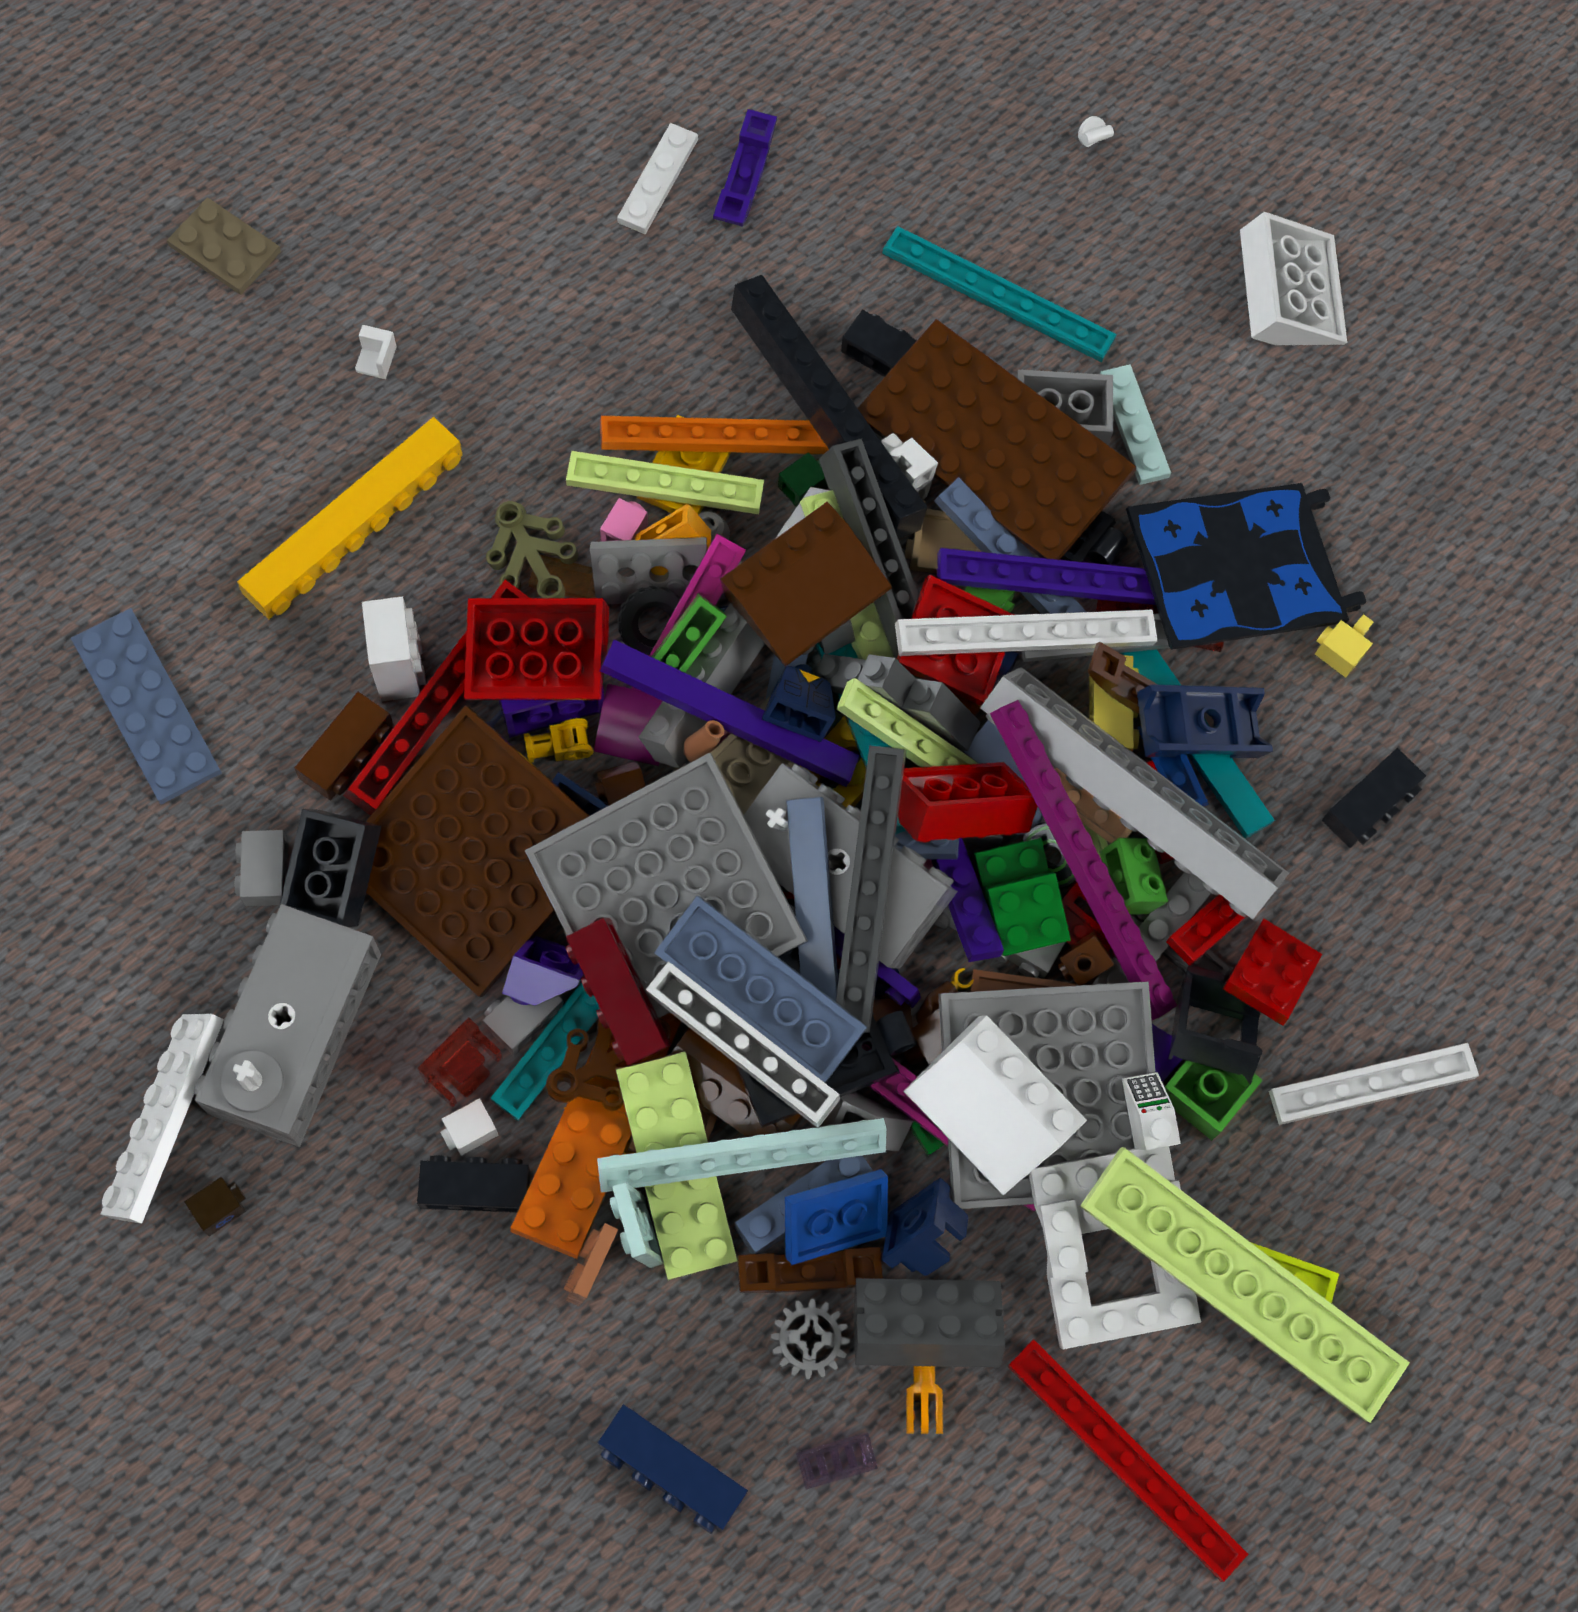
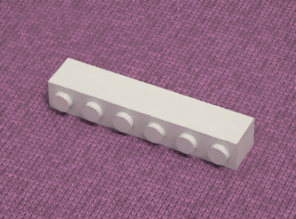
M669 961L646 988L647 993L652 999L817 1128H819L840 1101V1095Z

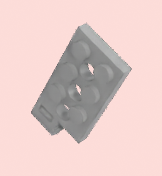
M707 538L591 542L590 554L596 598H603L607 604H622L623 602L625 603L631 593L634 594L638 591L637 589L648 588L649 586L667 588L681 598L694 575L685 572L683 568L687 565L699 566L707 552ZM655 566H662L668 572L665 575L659 576L653 574L651 569ZM628 567L634 570L635 574L630 577H624L618 573V570ZM724 591L719 600L726 599Z

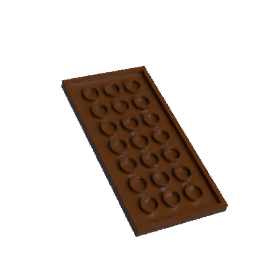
M937 319L858 407V410L872 430L883 439L892 433L903 443L913 438L938 462L934 474L937 480L949 487L959 477L991 510L993 518L1040 558L1060 560L1136 472V466Z

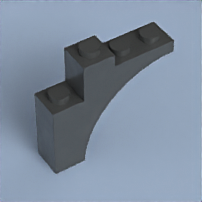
M824 654L814 674L827 680L831 684L832 692L841 695L847 681L856 678L958 750H969L981 723L942 682L916 679L896 658L869 654L867 659L864 660Z

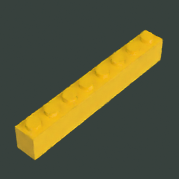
M432 417L240 578L237 583L242 594L268 620L275 614H283L290 607L291 601L300 593L306 594L314 587L316 579L323 573L334 571L343 556L349 551H357L364 544L365 538L373 531L378 532L382 530L389 522V517L396 511L407 509L411 505L413 497L421 490H429L436 483L437 477L446 469L448 471L454 469L459 464L462 456L460 441L435 417Z

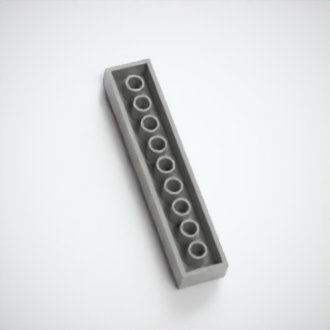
M1022 667L1004 675L980 707L987 713L986 718L995 725L990 713L1019 700L1022 708L1028 714L1029 721L1038 739L1043 743L1045 752L1054 769L1057 767L1066 774V780L1072 786L1080 790L1084 788L1094 796L1093 801L1098 806L1108 811L1111 809L1121 817L1120 821L1125 827L1134 832L1138 830L1148 838L1147 842L1152 848L1161 853L1164 851L1175 859L1174 863L1179 869L1187 874L1193 873L1203 881L1202 885L1210 893L1214 895L1220 894L1230 902V907L1237 914L1243 917L1248 915L1251 919H1254L1289 875V872Z

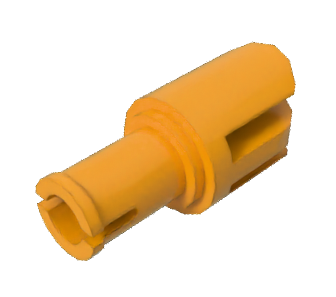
M913 1366L914 1384H911L906 1389V1434H914V1401H921V1434H929L928 1401H935L936 1434H943V1390L939 1385L935 1384V1366Z

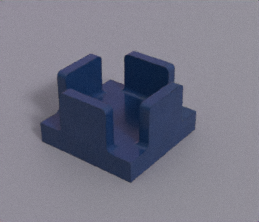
M941 1177L889 1213L882 1260L891 1268L902 1263L911 1272L917 1270L923 1276H928L950 1261V1253L935 1239L944 1234L945 1229L959 1241L966 1237L968 1214L950 1199V1185Z

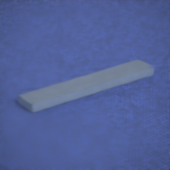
M823 797L786 800L795 913L808 940L798 946L800 974L836 1002L839 981Z

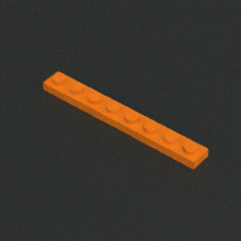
M601 416L600 419L601 450L806 454L808 452L810 454H825L829 450L809 420Z

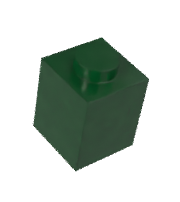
M809 452L779 473L778 488L795 507L798 506L810 487L825 490L828 488L819 459L815 460Z

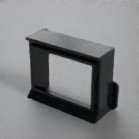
M1194 965L1188 966L1177 998L1169 1059H1172L1174 1055L1178 1056V1058L1238 1075L1242 1074L1251 1085L1263 1052L1257 1046L1261 1012L1225 991L1223 987L1226 981H1224V976L1221 973ZM1189 1006L1242 1020L1240 1041L1230 1038L1223 1040L1187 1030Z

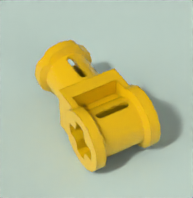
M583 718L569 719L560 724L550 725V732L532 736L529 733L523 734L527 757L531 763L536 758L555 755L556 761H573L593 755V747L588 744L586 734L588 721ZM574 736L577 737L578 743H575Z

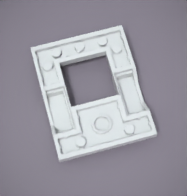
M1169 1146L1151 1150H1129L1181 1190L1179 1180H1175ZM1116 1153L1040 1166L1029 1173L1034 1206L1044 1233L1048 1256L1047 1279L1059 1347L1061 1349L1201 1323L1196 1294L1153 1261H1151L1156 1292L1091 1304L1085 1272H1088L1082 1234L1109 1228L1082 1209L1080 1205Z

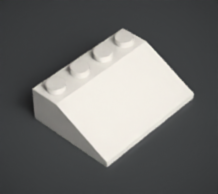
M1263 212L1240 229L1251 337L1273 345H1345L1347 343L1334 235L1267 212Z
M987 1015L978 1016L903 1091L1002 1195L1006 1194L1059 1149L1087 1121Z

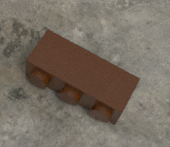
M358 691L294 767L298 778L330 801L336 794H343L351 783L350 777L357 768L361 770L365 767L372 757L371 751L378 743L382 744L392 731L394 724L390 713Z

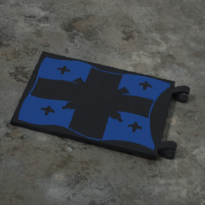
M1303 483L1134 505L1126 508L1170 650L1336 625L1341 620L1347 623L1349 621L1347 612L1361 609L1360 605L1366 603V598L1362 591L1341 597L1312 510L1325 507V502L1331 500L1327 489H1319L1306 494Z

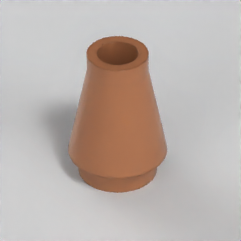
M710 720L703 727L688 736L684 741V755L687 760L693 762L711 753L719 745L720 739L724 735L723 726L718 721Z

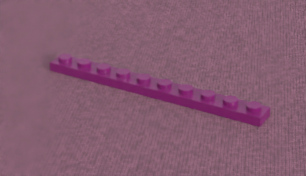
M1019 700L991 712L990 715L1129 983L1149 982L1151 1020L1160 1018L1177 1006L1172 991L1166 985L1159 972L1154 957L1145 945L1138 926L1132 920L1123 897L1118 893L1109 875L1107 866L1102 862L1093 845L1090 834L1086 831L1077 814L1074 803L1070 800L1061 783L1059 774L1053 768L1045 752L1043 743L1038 739L1029 721L1028 714L1022 708Z

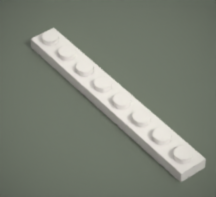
M1153 610L898 619L895 623L899 656L1095 648L1098 642H1102L1108 647L1150 646L1157 642Z

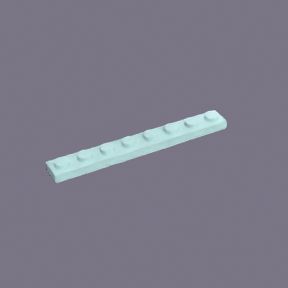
M884 1118L597 1158L600 1189L602 1193L613 1191L612 1186L627 1182L633 1188L884 1153L886 1152L887 1129Z

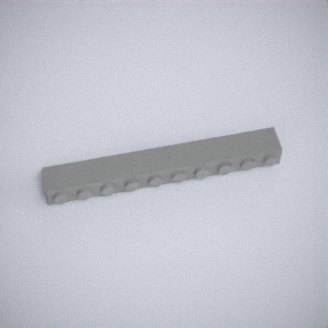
M810 487L803 498L830 490ZM800 503L776 538L805 518ZM730 603L725 610L726 619L686 671V674L729 694L733 692L765 644ZM663 701L639 735V739L655 761L681 768L687 760L684 755L685 739L703 727L707 722Z

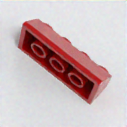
M1004 762L904 768L898 819L899 823L914 840L923 843L930 840H957L958 838L966 837L984 838L990 835L1002 834L1010 836L1014 833L1030 831L1038 806L1027 784Z

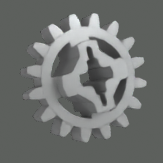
M810 1299L807 1308H803L801 1302L796 1301L795 1312L792 1313L789 1309L784 1308L782 1313L786 1320H775L774 1326L780 1330V1333L771 1334L770 1340L779 1342V1346L774 1348L772 1353L773 1355L782 1354L784 1357L779 1365L781 1369L789 1364L793 1367L791 1371L792 1377H795L800 1370L804 1371L806 1381L810 1380L812 1372H817L820 1379H823L825 1377L824 1368L828 1367L835 1372L838 1366L834 1359L844 1360L847 1355L844 1351L840 1350V1346H846L850 1343V1339L841 1337V1333L846 1331L848 1326L847 1324H837L836 1321L841 1314L839 1311L834 1312L832 1315L827 1313L829 1307L827 1302L819 1309L816 1308L814 1299ZM804 1316V1324L798 1330L787 1331L796 1319ZM818 1318L824 1320L830 1326L832 1332H825L818 1324ZM811 1323L813 1336L819 1338L820 1342H815L810 1356H808L807 1344L805 1341H800V1337H805ZM787 1346L795 1347L800 1352L802 1362L796 1360L790 1354ZM822 1349H833L825 1360L815 1363L816 1355Z

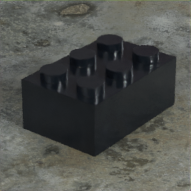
M302 809L280 905L283 904L345 927L358 926L382 826L323 810Z

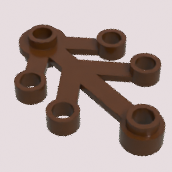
M598 1018V1034L589 1063L576 1070L580 1052L587 1048L588 1035L582 1029L571 1030L567 1035V1051L562 1068L555 1069L549 1074L546 1081V1090L553 1100L560 1103H568L577 1097L602 1102L607 1110L616 1111L623 1105L621 1089L614 1086L604 1089L585 1083L596 1076L619 1082L616 1069L622 1068L616 1066L623 1061L619 1060L615 1051L612 1050L607 1053L613 1034L610 1028L605 1029ZM659 1018L670 1040V1025L664 1019ZM579 1036L583 1038L584 1042L580 1045H575L571 1042V1039ZM561 1082H567L571 1087L566 1091H561L557 1086ZM610 1094H615L619 1097V1101L610 1103L606 1100V1097Z

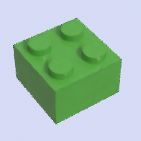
M1186 1060L1164 1087L1174 1110L1212 1141L1222 1132L1262 1082V1079L1254 1074L1250 1085L1242 1074L1238 1075Z

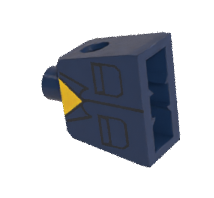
M800 664L795 668L786 666L771 693L762 720L821 742L835 720L831 684L827 680L813 675V670L808 665Z

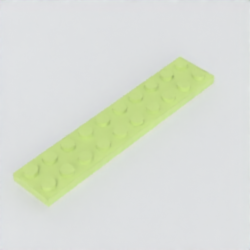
M1121 1147L1080 1205L1082 1209L1366 1422L1371 1423L1410 1363L1126 1148Z

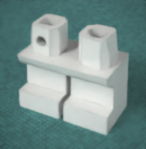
M892 433L881 442L923 500L928 495L938 462L913 438L903 443Z

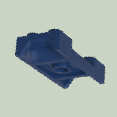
M1151 684L1138 691L1137 698L1145 757H1176L1180 754L1230 755V758L1258 759L1273 752L1272 745L1260 738L1256 713L1265 695L1264 688ZM1204 713L1212 717L1214 722L1213 728L1206 724Z

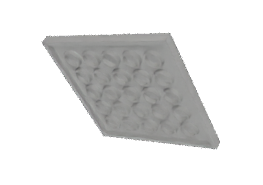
M712 753L696 759L525 850L567 936L603 917L611 918L645 991L667 963L654 952L696 896H700L777 957L808 941ZM647 993L659 1018L670 1013Z
M1149 982L938 994L942 1052L978 1016L987 1015L1087 1120L1059 1149L1037 1167L1116 1153L1121 1147L1127 1150L1135 1149L1122 1078L1155 1073ZM948 1139L952 1201L961 1209L1034 1204L1029 1174L1006 1194L1002 1195Z

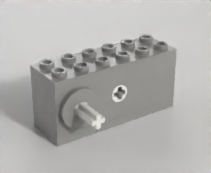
M281 904L278 912L272 913L266 926L268 935L264 944L258 945L253 954L252 964L254 967L250 976L244 977L238 989L239 1001L235 1010L230 1009L225 1017L223 1029H225L221 1042H216L213 1045L209 1055V1062L211 1064L206 1076L201 1075L198 1079L194 1095H196L195 1101L208 1115L300 1147L381 953L374 937Z

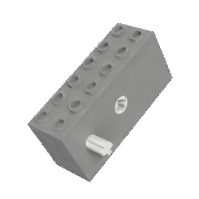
M782 763L748 808L744 817L776 880L794 895L786 800L823 797L834 926L845 934L861 810L857 807L854 808L850 804L847 808L842 805L845 798L832 788L824 784L818 787L815 784L818 778L804 767H800L795 763L791 768ZM895 836L879 961L888 968L900 969L958 891L951 887L954 880L934 867H931L929 870L923 866L926 859L916 851L906 846L902 849L896 845L899 839ZM842 859L843 862L846 864L845 869H843L844 866L840 863Z

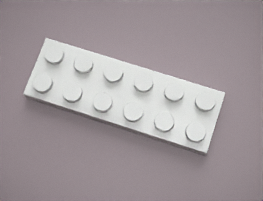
M182 1014L181 1018L174 1023L171 1030L172 1040L168 1050L162 1054L158 1061L157 1070L159 1072L154 1084L145 1093V1106L141 1116L135 1120L131 1127L130 1143L127 1150L121 1154L117 1161V1174L114 1182L103 1195L101 1215L115 1220L142 1224L194 1096L196 1083L204 1071L224 1019L213 1014Z

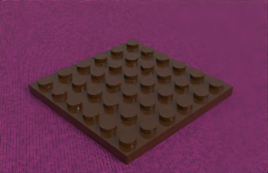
M465 705L366 821L382 826L366 893L478 997H483L511 965L513 955L527 940L534 938L556 913L525 850L590 815L477 713Z

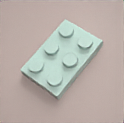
M627 1182L612 1186L614 1197L610 1198V1205L615 1218H620L623 1223L625 1232L620 1233V1239L626 1255L631 1254L632 1258L649 1268L662 1265L663 1260L644 1195Z

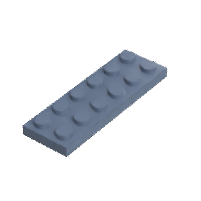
M132 608L71 637L74 646L160 805L222 774Z
M696 896L654 952L665 962L669 961L824 1083L827 1082L868 1028L700 896Z

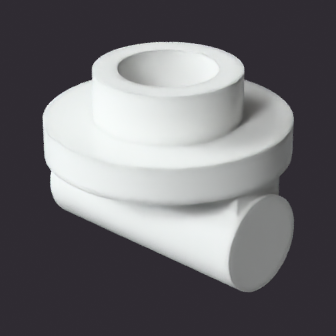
M1097 116L1087 118L1081 124L1078 132L1079 141L1086 147L1114 135L1112 126H1106L1105 122Z

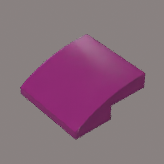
M607 684L594 752L659 766L660 762L653 759L639 739V735L663 701L643 691Z

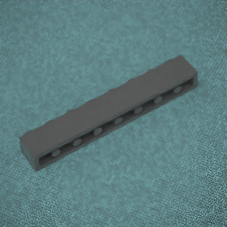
M861 438L832 446L819 458V462L830 491L833 490L843 519L850 526L892 586V589L874 601L893 657L897 659L898 645L895 623L898 619H911L919 595Z

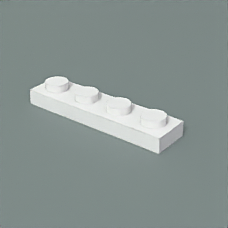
M672 123L669 124L617 217L619 224L643 234L647 233L697 143V133Z

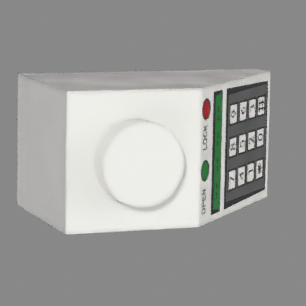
M1158 1072L1122 1078L1134 1148L1151 1150L1181 1144L1175 1110Z

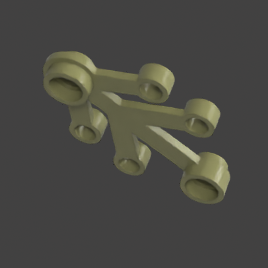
M514 501L502 503L497 508L495 514V522L500 529L492 549L486 554L489 566L495 570H500L506 566L508 559L505 549L512 534L517 544L506 572L499 579V584L501 585L505 579L507 581L514 580L513 585L520 590L521 582L518 577L525 559H527L539 581L537 592L540 598H564L565 587L561 579L555 575H550L538 552L558 556L564 564H572L579 557L575 544L572 542L559 543L532 537L525 530V528L545 531L548 538L557 540L565 533L562 521L557 517L548 519L527 514L525 508ZM510 516H517L515 519L507 521ZM552 526H559L556 531H549ZM573 550L569 556L563 555L565 551ZM494 556H501L500 560L496 562L491 561ZM557 590L555 594L548 596L550 591Z

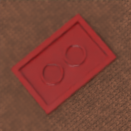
M1263 918L1223 989L1284 1026L1323 954Z

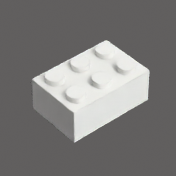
M403 596L362 602L368 661L381 702L417 697L421 692L420 685H426V678L420 656L422 654L420 635H418L416 621H414L413 609L406 608Z

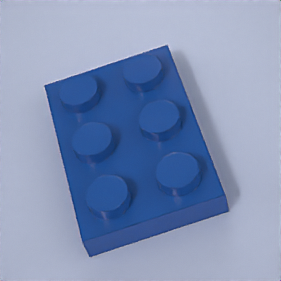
M879 1169L785 1197V1258L790 1264H798L886 1237L888 1224V1176L886 1173Z

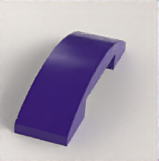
M747 109L739 134V144L725 187L721 190L713 219L743 227L766 164L777 116Z

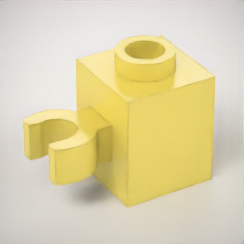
M1363 614L1353 628L1342 620L1334 629L1328 626L1316 640L1320 646L1315 655L1346 678L1373 643L1366 639L1364 635L1374 622Z

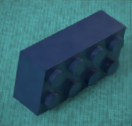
M624 1404L598 1441L599 1447L603 1450L600 1454L601 1458L618 1470L621 1469L623 1464L634 1471L631 1475L632 1479L648 1491H651L653 1486L665 1493L662 1497L663 1501L681 1513L685 1507L696 1514L693 1522L710 1534L713 1533L715 1528L721 1533L723 1532L748 1492L740 1484Z

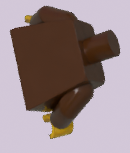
M965 968L955 971L951 977V982L945 981L926 996L916 1014L918 1024L912 1028L917 1044L904 1052L910 1065L914 1066L924 1060H927L930 1065L942 1053L938 994L957 993V990L969 988L973 984L974 979L966 985L958 981V974L963 972Z

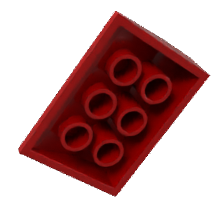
M468 598L464 699L601 700L604 673L600 672V669L607 655L609 633V606L603 598Z

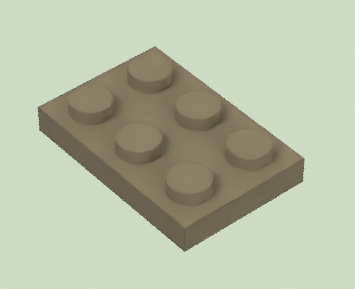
M208 197L167 239L168 246L240 295L281 253L279 245Z

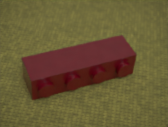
M603 917L566 936L569 943L566 946L567 954L574 965H580L584 977L581 978L582 985L589 997H595L600 1009L596 1010L597 1016L605 1029L610 1028L616 1040L612 1042V1046L619 1060H625L627 1065H632L671 1046L672 1044L611 918Z

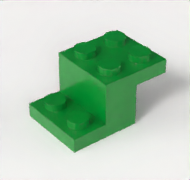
M1041 837L974 852L982 892L1004 948L1002 956L1071 941L1056 873L1048 869Z

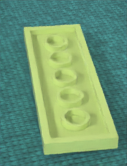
M685 1051L616 1069L636 1153L708 1143ZM717 1176L644 1186L668 1280L737 1262Z

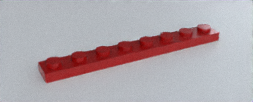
M1034 1339L1007 1366L1221 1582H1225L1249 1555Z

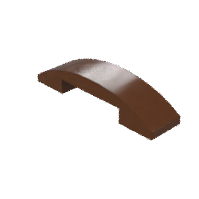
M1102 642L1096 643L1088 668L1089 675L1112 698L1140 714L1137 692L1151 684H1158L1124 665L1127 658Z
M880 1247L844 1249L840 1252L830 1253L794 1265L790 1264L785 1255H774V1253L737 1256L740 1293H784L855 1288L856 1278L883 1279Z

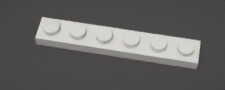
M1465 1043L1273 1088L1269 1091L1278 1124L1282 1125L1477 1078L1479 1073L1469 1044Z

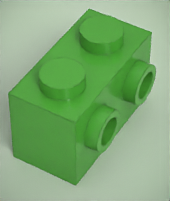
M1118 838L1100 851L1102 862L1107 866L1109 875L1118 893L1123 897L1129 914H1149L1168 902L1157 855L1154 848L1148 844L1147 838Z

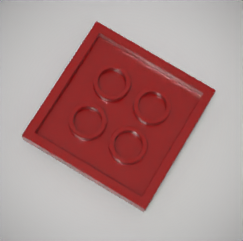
M929 575L924 580L911 619L1014 614ZM1005 652L899 656L898 653L897 660L911 674L924 680L942 682L952 693L982 706L993 690Z

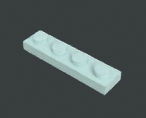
M1131 365L1101 371L1100 374L1113 375V415L1130 461L1136 466L1135 475L1139 485L1169 478L1171 475L1170 468Z

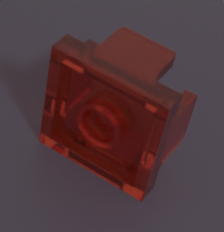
M469 1017L417 1068L424 1083L452 1108L457 1104V1100L443 1085L444 1082H450L464 1097H469L490 1076V1071L483 1065L485 1057L478 1049L482 1047L496 1062L503 1058L500 1049L480 1031L479 1026Z

